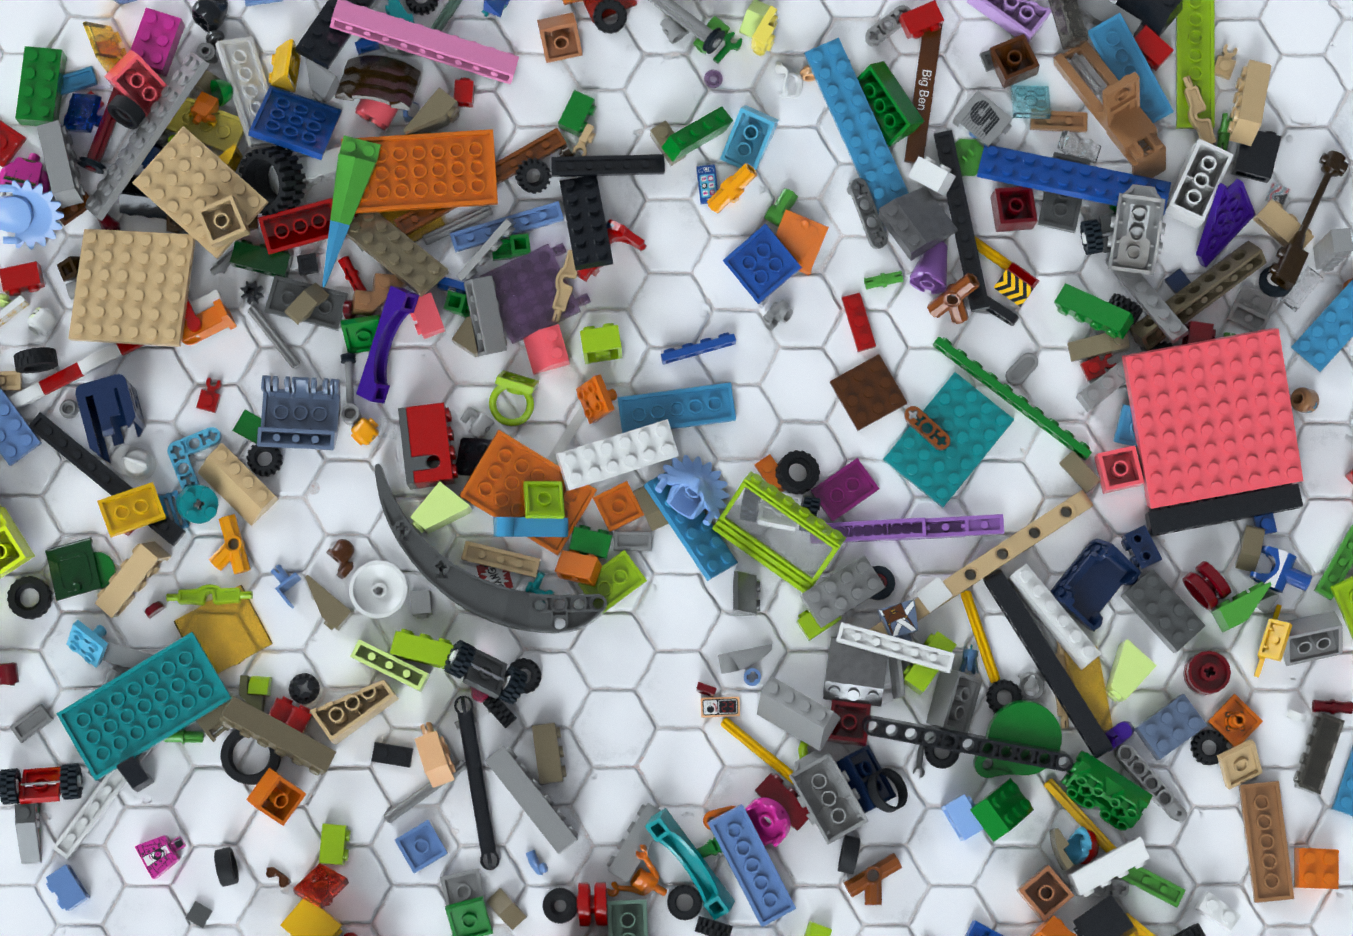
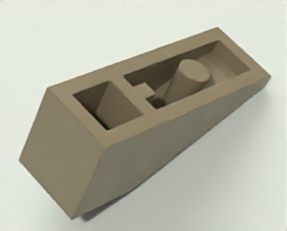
M1103 333L1069 342L1067 346L1070 360L1073 362L1097 356H1106L1107 354L1127 352L1130 348L1128 333L1124 339L1119 337L1112 338Z
M307 574L305 577L321 617L325 619L324 624L331 630L335 628L339 631L354 613Z

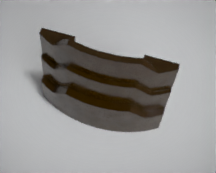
M378 55L355 57L349 59L344 67V73L335 98L348 101L369 99L391 105V108L410 111L421 83V71L406 62L391 57Z

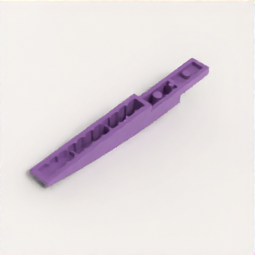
M1003 514L827 523V525L839 530L846 537L843 543L961 538L966 536L1004 534ZM810 533L811 543H825Z

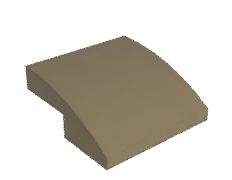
M1059 828L1050 830V842L1054 856L1062 870H1069L1074 864L1063 849L1070 844Z

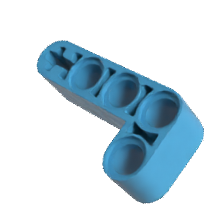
M494 517L493 537H568V518Z

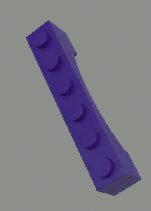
M390 286L356 395L370 402L385 403L390 385L387 383V363L391 344L403 320L409 313H414L419 297L418 294L405 288Z

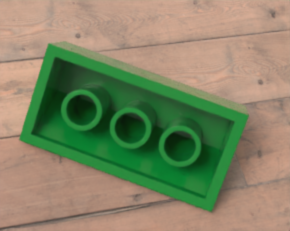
M884 61L870 64L857 77L888 147L893 146L912 134L924 122V119Z

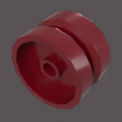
M1206 561L1201 562L1195 568L1196 573L1189 572L1182 578L1184 586L1192 597L1209 611L1218 604V598L1223 600L1232 593L1223 576Z
M1204 651L1194 655L1187 661L1183 671L1184 682L1188 688L1200 695H1210L1224 689L1231 675L1230 665L1225 657L1213 651ZM1204 670H1207L1209 672L1208 677L1205 676L1207 673H1205Z

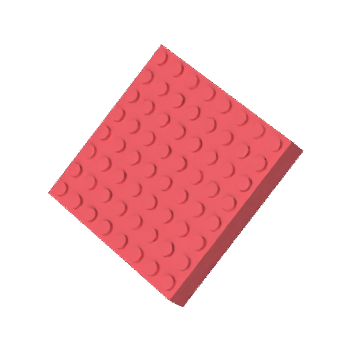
M1269 328L1122 356L1139 462L1144 479L1143 485L1147 507L1153 509L1304 481L1279 329Z

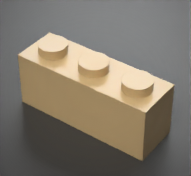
M1271 199L1253 220L1285 247L1299 230L1301 224L1297 222L1298 219L1293 214H1288L1283 209L1284 207L1281 203ZM1309 228L1305 234L1303 249L1315 237Z

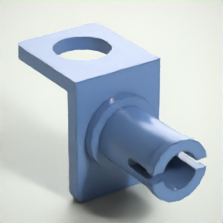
M277 565L275 567L280 573L274 568L271 570V573L280 583L275 589L293 609V604L284 593L299 582L301 577L296 572L289 576L281 565Z

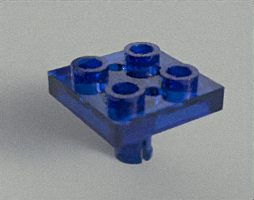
M72 93L63 123L67 131L91 133L93 126L98 127L102 116L97 114L102 97L94 94Z

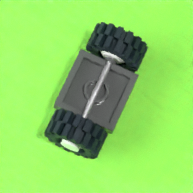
M1116 213L1099 215V221L1092 219L1080 223L1082 246L1086 255L1102 252L1109 253L1111 251V247H1107L1109 235L1113 236L1114 228H1110L1112 216L1116 217Z
M462 640L454 644L453 649L451 648L450 654L447 656L448 659L445 661L444 671L457 678L463 677V683L509 704L517 702V698H520V694L523 693V688L526 687V682L528 681V674L514 666L506 670L507 663Z

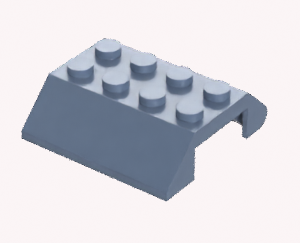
M262 375L261 390L263 391L261 427H258L257 447L334 450L339 425L340 379H331L329 389V379L324 378L322 382L323 391H317V378L311 379L310 388L309 377H292L291 387L290 376H286L284 379L285 389H279L278 376H273L272 386L271 376Z

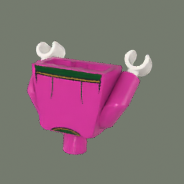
M30 153L28 159L17 157L14 162L9 163L0 171V184L12 185V181L15 180L22 187L25 181L29 180L32 188L41 183L43 184V193L50 191L48 173L44 170L43 164L39 162L40 156L35 153ZM1 192L0 197L6 196V192Z

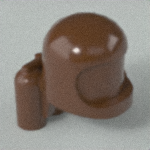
M339 539L332 549L326 551L333 560L340 564L336 574L340 579H345L354 568V563L348 561L353 556L355 548L346 539Z

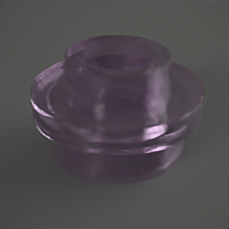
M709 70L704 75V82L709 88H717L722 84L723 77L718 70ZM715 77L717 80L715 82H711L710 78Z

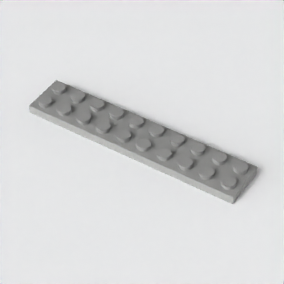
M193 52L184 58L183 65L173 74L170 84L162 90L159 100L153 103L148 116L143 118L139 129L129 138L128 145L120 151L117 161L109 167L108 174L98 183L97 190L87 199L85 208L102 221L210 65Z

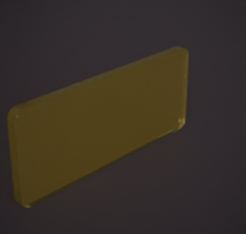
M1064 651L1065 665L1071 681L1102 730L1112 729L1113 725L1099 656L1081 670L1067 652Z

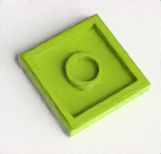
M524 481L525 518L564 519L562 481Z

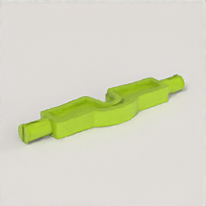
M211 584L203 585L197 589H180L178 593L166 594L167 602L178 601L180 605L203 606L209 594H212L215 605L241 603V599H253V591H241L240 588H220Z

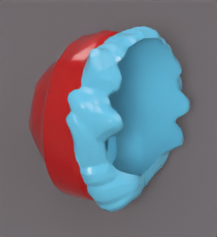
M1081 826L1067 840L1070 845L1064 849L1074 865H1085L1098 855L1099 843L1093 831Z

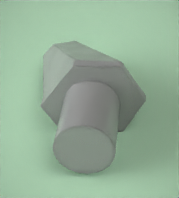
M232 250L217 261V266L210 269L213 276L220 272L223 274L226 272L230 265Z

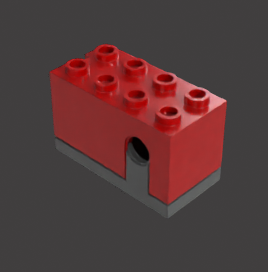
M443 402L398 408L406 484L409 489L435 487L439 481L444 485L456 484L455 479L459 477L456 464H453V460H456V451L454 446L451 445V441H454L453 429L449 426V422H452L449 407L446 408ZM433 461H440L438 467L430 468V464Z

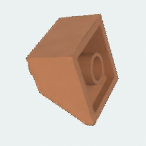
M573 12L537 20L546 63L583 55Z

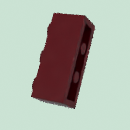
M770 773L754 791L760 797L770 798L781 804L789 815L791 826L798 831L808 820L807 814H809L806 806L802 808L797 799L799 794L791 787L787 789L782 784L784 780L778 774L773 776Z

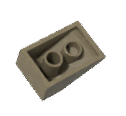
M439 87L403 129L404 135L432 133L448 126L451 122L454 123L460 115L457 101Z

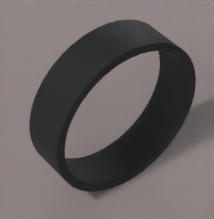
M883 768L869 777L867 784L868 793L877 808L891 813L906 804L908 799L907 787L902 777L896 771L890 768ZM879 774L885 775L894 783L898 792V804L896 807L889 805L881 797L877 788V777Z

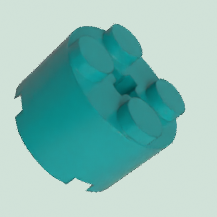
M191 484L184 487L176 499V508L185 520L202 524L216 516L218 498L211 488L200 484ZM196 499L201 501V505L198 506L199 508L193 506V503H196Z

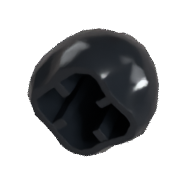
M197 0L192 7L193 20L208 33L212 30H218L225 20L228 1Z

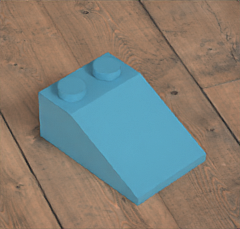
M747 105L741 107L720 160L738 168L748 163L757 170L779 120Z

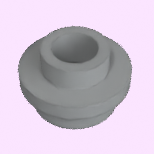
M68 399L61 403L59 411L63 417L71 419L77 416L79 406L74 400ZM72 406V412L68 413L67 408Z

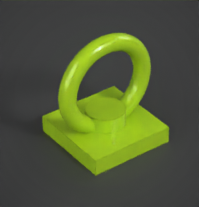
M503 370L496 378L495 384L498 386L494 388L490 395L489 409L492 416L499 423L506 426H518L525 423L533 413L534 399L532 394L538 388L539 380ZM507 390L513 394L524 395L527 406L523 415L515 419L502 416L496 405L499 394Z

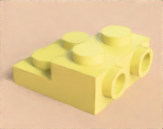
M770 6L752 36L751 49L759 56L765 55L766 51L770 52L775 43L774 39L776 36L774 35V30L778 24L776 22L778 16L777 8Z

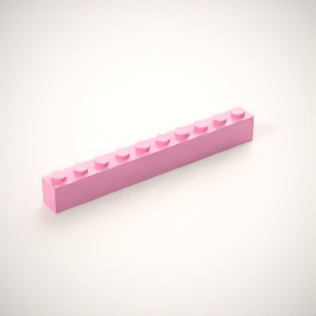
M337 0L330 23V28L510 85L519 56H515L512 53L503 52L494 47H487L475 41H468L456 35L446 34L437 29L424 27L421 24H415L403 18H396L384 12H377L365 6L355 5L346 0Z

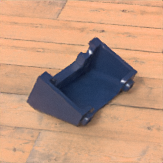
M1094 539L1084 548L1050 592L1066 612L1087 629L1095 632L1102 625L1103 616L1100 614L1101 610L1122 585L1135 584L1142 572L1114 544L1101 539Z

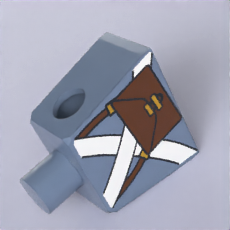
M914 599L877 611L888 635L912 641L910 634L918 631Z

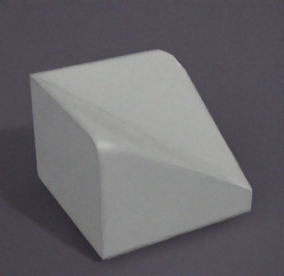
M1267 591L1256 608L1263 613L1270 611L1278 600L1279 595Z

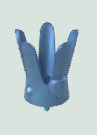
M972 644L970 649H963V660L959 671L961 670L963 673L966 666L967 670L971 671L972 674H975L976 671L979 673L977 663L979 651L973 650Z

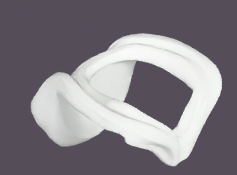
M784 62L778 63L775 67L776 73L785 76L782 92L779 96L788 99L799 98L803 87L800 73ZM790 77H795L797 81L794 95H787Z

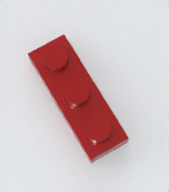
M860 292L842 297L841 300L857 353L876 348Z

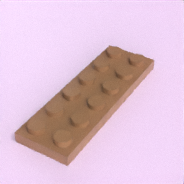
M1279 781L1239 785L1254 903L1294 899Z

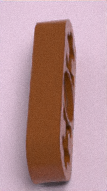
M910 406L906 409L904 413L905 421L935 449L942 451L949 446V435L920 408ZM909 411L912 413L916 411V417L919 420L922 417L924 418V420L920 422L919 426L915 425L918 423V421L915 418L909 419ZM925 423L931 424L932 432L924 433L922 425ZM936 430L938 431L936 436L940 439L944 437L946 445L941 444L939 446L937 444L938 439L935 436L933 440L930 438Z

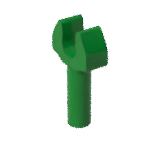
M735 32L728 33L724 37L725 46L713 58L715 63L719 64L730 50L739 51L741 48L742 38L736 43H731L730 41L735 36Z

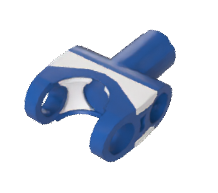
M1263 545L1261 553L1270 559L1272 568L1269 573L1260 574L1251 571L1249 577L1257 583L1263 581L1264 584L1271 582L1272 585L1269 589L1278 593H1283L1286 583L1306 591L1310 585L1312 575L1293 568L1297 557L1282 549Z

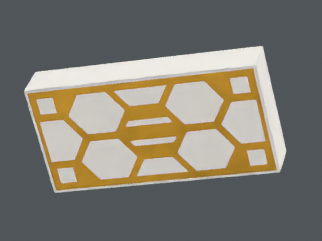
M17 297L0 310V327L30 305L24 297Z

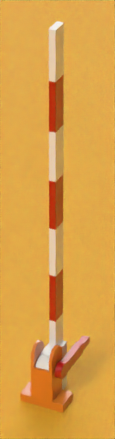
M216 289L191 303L188 299L182 342L191 346L227 327L230 330L237 327L230 310L225 306L221 294ZM113 343L13 394L9 399L18 410L144 345Z

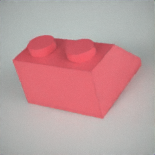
M559 324L540 329L523 338L533 375L570 365Z

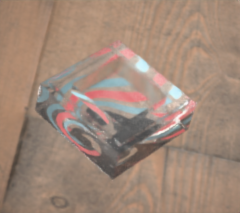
M1272 182L1265 201L1269 202L1272 199L1284 206L1290 189Z

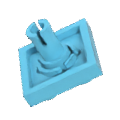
M77 620L72 625L66 645L73 652H77L87 663L97 668L102 662L108 645L102 639L107 631L102 625H97L92 631L81 621Z

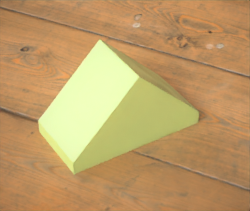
M753 0L746 11L739 33L752 38L770 5Z

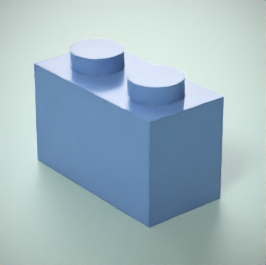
M65 864L46 877L48 881L46 885L51 893L55 892L58 897L56 901L62 910L71 911L90 898L69 864Z

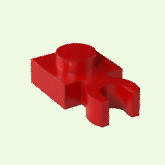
M1107 354L1103 360H1100L1099 356L1080 364L1088 382L1105 374V368L1111 369L1117 364H1109L1107 362V359L1113 356L1112 354Z
M208 377L206 380L207 391L201 389L196 408L216 413L221 397L216 391L221 388L222 382L218 380L216 386H211L212 379Z

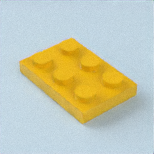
M153 482L97 501L110 538L166 519Z

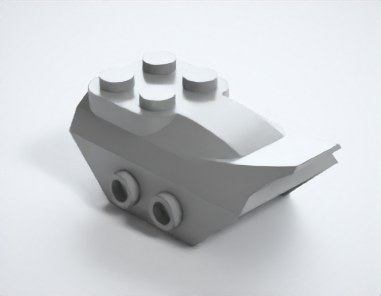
M1132 184L1126 192L1119 193L1116 217L1112 216L1110 228H1114L1113 236L1109 235L1107 247H1111L1108 269L1154 275L1157 254L1162 253L1163 242H1159L1160 235L1165 234L1166 223H1162L1165 199L1158 195L1155 187Z
M813 751L795 761L794 771L789 777L800 795L797 799L802 808L807 807L809 821L812 825H817L827 844L842 838L869 822L857 801L860 799V796L855 788L851 789L848 782L850 779L847 773L840 771L830 752L825 755Z

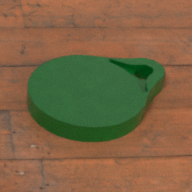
M1029 700L1014 701L1000 708L992 717L985 735L987 737L1060 750L1062 743L1061 728L1056 717L1043 705ZM984 743L982 750H989L991 743ZM1003 747L1001 754H1007L1010 751V747ZM1023 750L1020 757H1027L1029 750ZM1041 754L1039 760L1041 762L1045 761L1048 758V754ZM975 755L973 760L975 771L984 778L1002 775H1033L1046 769L989 758L992 760V765L989 768H983V762L988 757Z

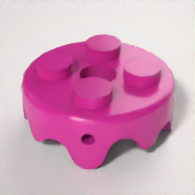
M761 797L754 799L745 808L764 846L773 844L776 847L788 835L791 827L790 818L785 808L777 801ZM764 817H768L771 823H768Z

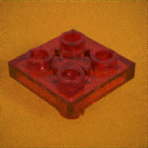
M319 863L293 888V891L297 896L323 909L333 902V898L349 884L347 877Z

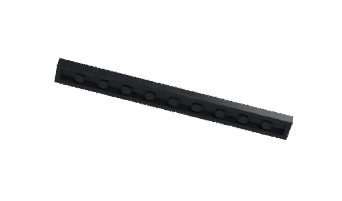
M952 130L935 133L934 139L940 166L943 164L952 169L950 173L956 176L946 196L952 222L958 229L954 234L963 276L967 273L974 274L980 283L979 287L968 295L971 313L990 309Z
M41 412L29 424L38 436L111 496L133 489ZM167 515L166 519L148 525L172 546H175L186 533L184 529Z

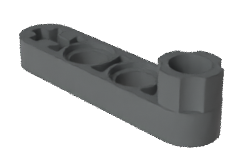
M856 178L849 182L847 193L853 199L869 244L874 249H880L887 244L886 232L879 219L878 211L866 181L862 178ZM856 184L859 185L860 192L858 189H854V186H856ZM864 193L866 194V196H862L861 198L857 199V197H859L860 195ZM861 200L869 202L868 210H863L860 207ZM869 217H872L876 220V226L874 228H871L867 225V219ZM879 228V231L876 232L878 238L881 237L883 240L880 242L881 245H879V243L874 242V239H876L875 233L871 234L870 231H874Z

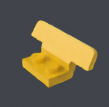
M1277 604L1272 619H1268L1257 654L1258 663L1254 677H1260L1266 658L1279 662L1282 660L1292 629V624L1278 620L1282 605Z

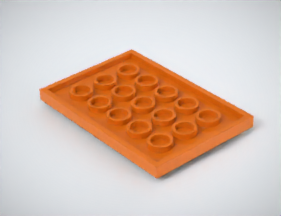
M498 430L459 494V497L492 517H525L524 481H562L564 518H568V537H527L558 556L597 489L590 485H585L567 491L558 465Z

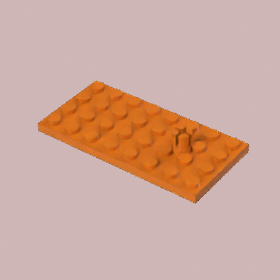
M493 129L357 138L382 146L377 165L355 214L498 205Z

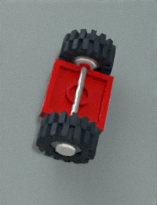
M80 764L23 769L22 778L18 768L1 769V803L7 805L60 801L61 793L64 800L80 799L83 794Z

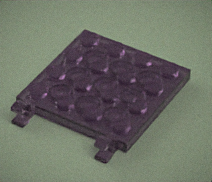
M563 243L553 248L546 244L531 251V253L480 275V277L492 276L495 282V293L500 305V317L503 320V326L512 344L523 340L540 329L557 324L556 320L555 322L551 321L555 311L552 306L557 292L555 280L560 271L555 256L566 253ZM571 294L566 311L562 312L559 322L580 313L579 307L591 302L588 294H583L576 299Z

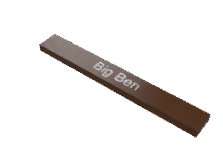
M942 25L935 32L930 30L925 32L921 38L912 103L924 119V122L907 137L905 163L915 164L918 156L924 159Z

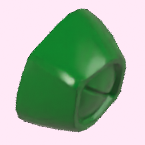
M222 79L211 80V94L213 97L218 98L219 106L222 107L233 97L232 85Z

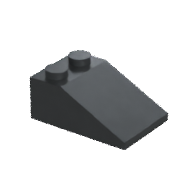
M734 571L733 616H756L757 611H760V600H757V592H760V580H757V575Z

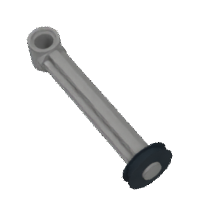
M648 0L704 42L703 51H707V54L714 52L723 41L725 36L724 30L721 31L719 27L714 30L710 29L673 0Z

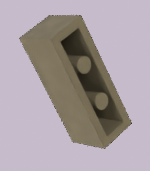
M555 722L532 726L540 785L563 782V777H567L565 765H561V758L564 757L563 746L558 744V738H561L560 726L556 727Z

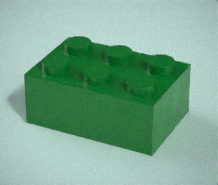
M1011 778L995 788L970 809L993 842L1011 831L1034 810L1030 801L1025 798L1019 786Z

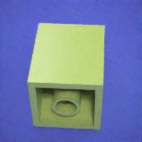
M439 481L410 518L413 521V527L420 533L425 531L430 534L470 514L473 510L468 503Z
M1128 639L1121 642L1118 646L1105 690L1108 692L1107 696L1112 701H1118L1119 703L1125 701L1157 666Z

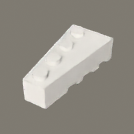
M335 145L325 151L322 160L310 156H297L299 158L297 163H302L303 165L301 173H305L306 176L303 179V183L312 187L320 183L323 178L327 181L336 178L338 154L341 146ZM272 168L270 180L275 193L278 195V176L275 169Z

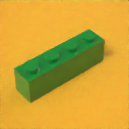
M721 106L670 135L661 148L671 161L674 162L723 134L734 120Z
M1065 283L1054 301L1057 311L1062 315L1067 316L1069 314L1080 323L1086 322L1097 331L1101 329L1112 338L1119 337L1124 339L1134 322L1130 312Z

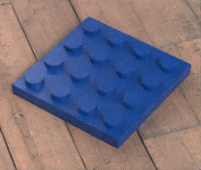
M270 85L249 129L248 136L322 160L341 116L342 109Z

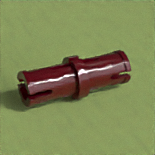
M1330 699V701L1313 700L1312 712H1325L1330 715H1335V713L1352 714L1353 702H1340L1335 699Z

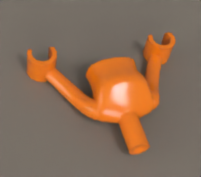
M640 845V849L644 852L636 851V856L638 859L644 860L650 872L642 868L638 869L630 881L631 886L618 885L617 882H612L611 886L614 889L607 888L609 896L615 897L619 891L633 892L641 896H646L651 891H655L662 896L666 895L667 889L658 884L660 876L648 857L646 845Z

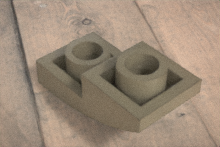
M1074 451L1059 462V465L1086 494L1101 481Z

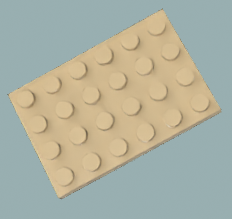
M184 126L132 182L216 259L233 242L217 249L212 247L196 210L232 195L237 199L246 223L249 225L269 203Z

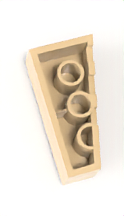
M155 541L137 544L132 550V556L124 560L120 565L122 569L118 574L115 573L108 582L110 584L107 588H103L98 593V599L95 604L111 618L118 617L136 597L134 593H138L148 584L146 579L161 569L158 565L163 560L168 561L171 555Z
M385 680L362 688L360 691L343 696V698L328 702L324 706L309 711L330 741L337 745L399 698Z

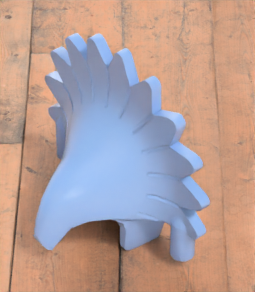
M15 180L12 181V185L0 184V192H12L13 196L0 197V230L15 233V237L3 236V244H15L16 248L19 249L25 242L28 248L32 250L35 241L41 246H46L45 237L56 239V234L53 230L62 229V224L57 220L63 218L64 213L56 211L61 206V202L51 201L53 197L52 191L43 193V184L41 183L32 188L29 180H26L22 187Z
M687 455L683 456L682 462L677 458H673L672 466L663 465V470L666 474H659L657 476L660 481L655 487L656 492L661 493L667 484L672 485L668 493L667 503L675 511L692 520L706 509L708 514L703 523L707 526L710 525L714 517L716 519L720 517L718 509L725 510L727 506L722 500L728 499L730 496L722 490L728 483L718 480L721 471L711 472V462L702 466L699 456L695 458L693 463Z

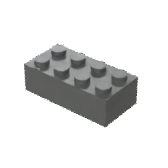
M1153 568L1121 595L1122 599L1173 653L1178 652L1206 626Z

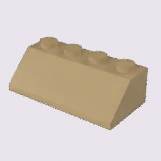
M223 443L206 458L198 471V474L251 526L279 500Z

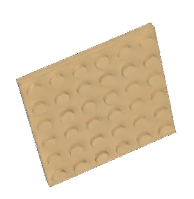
M84 229L68 339L71 341L181 347L196 240L190 234Z

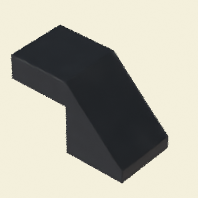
M131 756L116 765L130 787L136 792L154 783L151 775L145 772L139 759L135 756Z

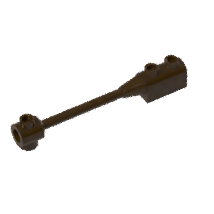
M1329 151L1327 154L1323 153L1320 157L1319 163L1322 164L1321 171L1324 173V176L1299 230L1285 247L1281 246L1276 253V257L1279 258L1278 262H1273L1268 272L1272 274L1271 281L1287 291L1296 284L1309 255L1308 252L1303 250L1305 234L1331 177H1342L1348 168L1349 163L1345 162L1346 158L1340 152Z

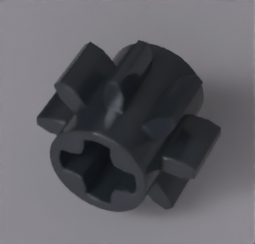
M246 281V286L240 288L244 292L241 298H248L247 303L249 305L252 301L259 304V298H264V295L260 292L264 288L263 286L257 287V281H254L253 284H249ZM252 289L255 293L253 296H251L250 290Z

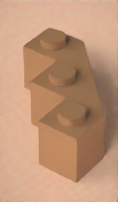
M375 273L372 291L355 290L352 315L372 316L385 304L390 286L404 288L407 285L394 274Z

